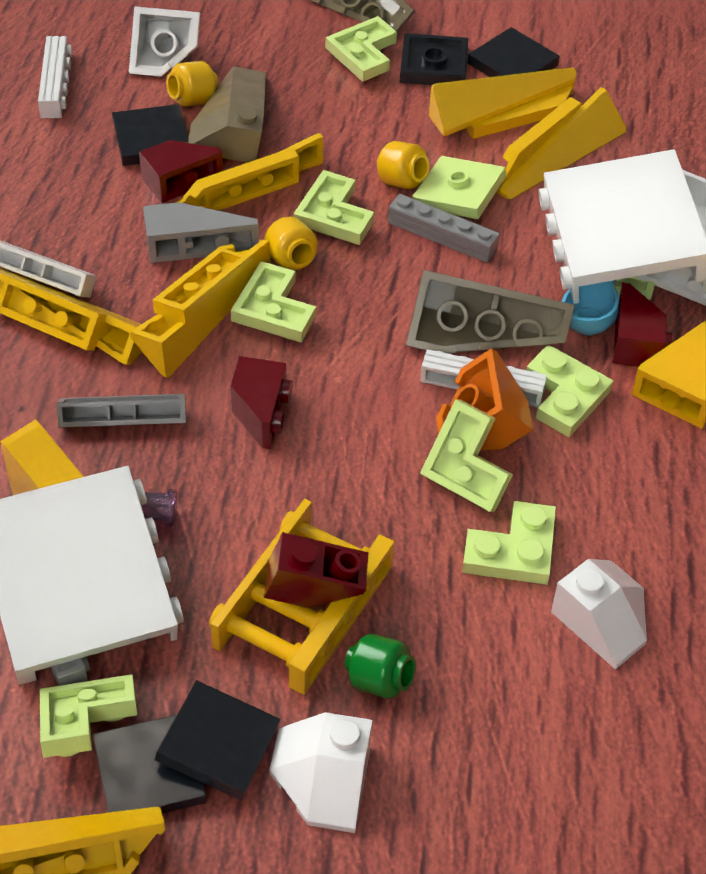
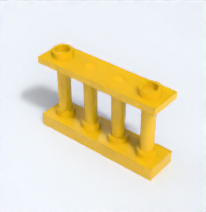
M304 498L294 512L289 511L285 515L280 525L279 533L225 604L220 603L214 609L209 620L212 648L221 651L233 634L286 661V667L289 668V688L305 695L393 567L395 541L379 534L370 548L365 546L360 549L312 526V502ZM282 532L369 552L367 583L364 594L331 602L326 611L320 609L318 612L310 608L264 598L268 560ZM259 602L308 627L310 634L303 644L297 642L293 645L244 620V618L255 603Z

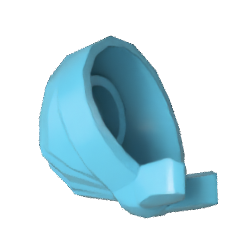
M616 280L579 286V303L576 304L573 303L570 289L564 294L561 302L575 305L569 326L570 329L579 334L592 336L603 333L614 324L619 312V295L614 287Z

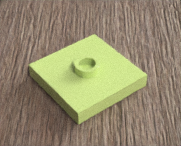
M441 156L414 193L412 199L453 215L479 219L504 181L506 170L503 166Z

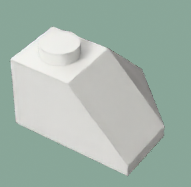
M134 6L129 74L163 77L177 63L181 62L198 47L201 13Z
M587 559L557 583L551 613L615 670L646 645L644 588L613 561Z
M325 712L279 728L270 765V775L279 788L283 787L296 805V811L307 825L355 833L371 748L372 720Z

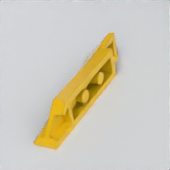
M317 133L277 153L196 180L184 197L177 202L220 211L299 183V172L323 164V136L321 133Z
M149 807L0 826V874H131L139 864L141 853L157 833L162 835L165 831L161 808Z

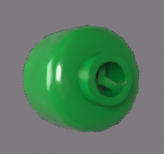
M367 634L356 645H352L348 649L345 657V669L349 672L350 682L356 690L392 699L400 694L401 691H406L412 684L416 671V661L414 656H411L405 642L376 634Z

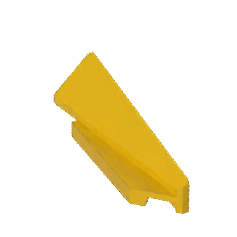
M572 67L436 83L431 87L429 117L443 137L466 129L473 139L538 122L565 102L570 94H573L577 73Z
M600 87L582 106L581 102L571 97L509 145L503 155V158L508 162L505 168L506 177L496 193L506 199H513L544 181L545 172L564 169L626 133V125L607 90Z
M259 240L250 250L237 252L233 244L218 247L152 299L154 313L158 315L130 331V335L134 343L162 376L169 378L229 313L260 262L270 263L268 240Z
M0 268V314L87 351H94L97 346L125 365H131L142 352L130 335V331L141 325V323Z

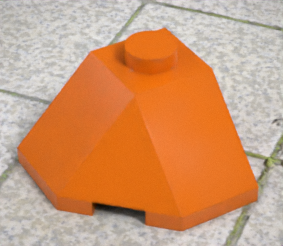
M493 348L461 368L454 381L459 387L450 405L443 403L436 416L438 434L455 399L462 400L496 418L481 450H502L533 431L528 399L498 352Z

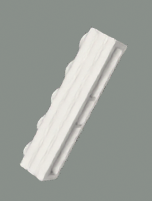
M46 36L38 96L41 118H62L63 109H66L67 83H69V70H71L70 57H72V45L68 44L66 36Z
M0 240V267L73 293L79 297H91L97 275Z
M427 349L421 366L420 382L457 390L459 385L454 383L461 368L474 359ZM507 366L527 397L529 406L538 408L542 402L547 375Z

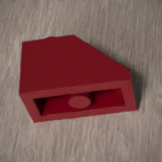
M169 140L139 152L142 180L161 203L186 194L196 180L223 171L222 151L217 147Z
M622 282L619 312L615 322L612 363L639 367L643 362L670 345L673 333L666 331L667 315L630 283Z

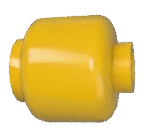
M204 61L177 63L166 79L169 96L183 107L205 105L219 85L216 73Z
M391 141L383 147L377 158L378 175L381 181L388 186L414 189L425 180L429 173V159L424 149L418 144Z
M282 217L276 220L267 229L264 240L269 241L270 257L281 267L293 271L301 270L308 266L314 260L318 251V240L315 233L301 220L294 217Z

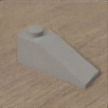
M181 202L143 206L150 263L207 257L218 247L230 244L234 245L236 252L250 250L259 242L258 220L255 218Z

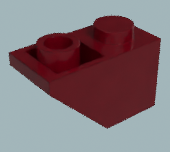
M239 356L231 382L232 412L262 448L271 449L274 434H281L283 430L285 411L281 410L283 403H290L293 381L287 380L286 363Z
M282 532L268 560L264 598L308 608L363 595L366 591L369 552Z

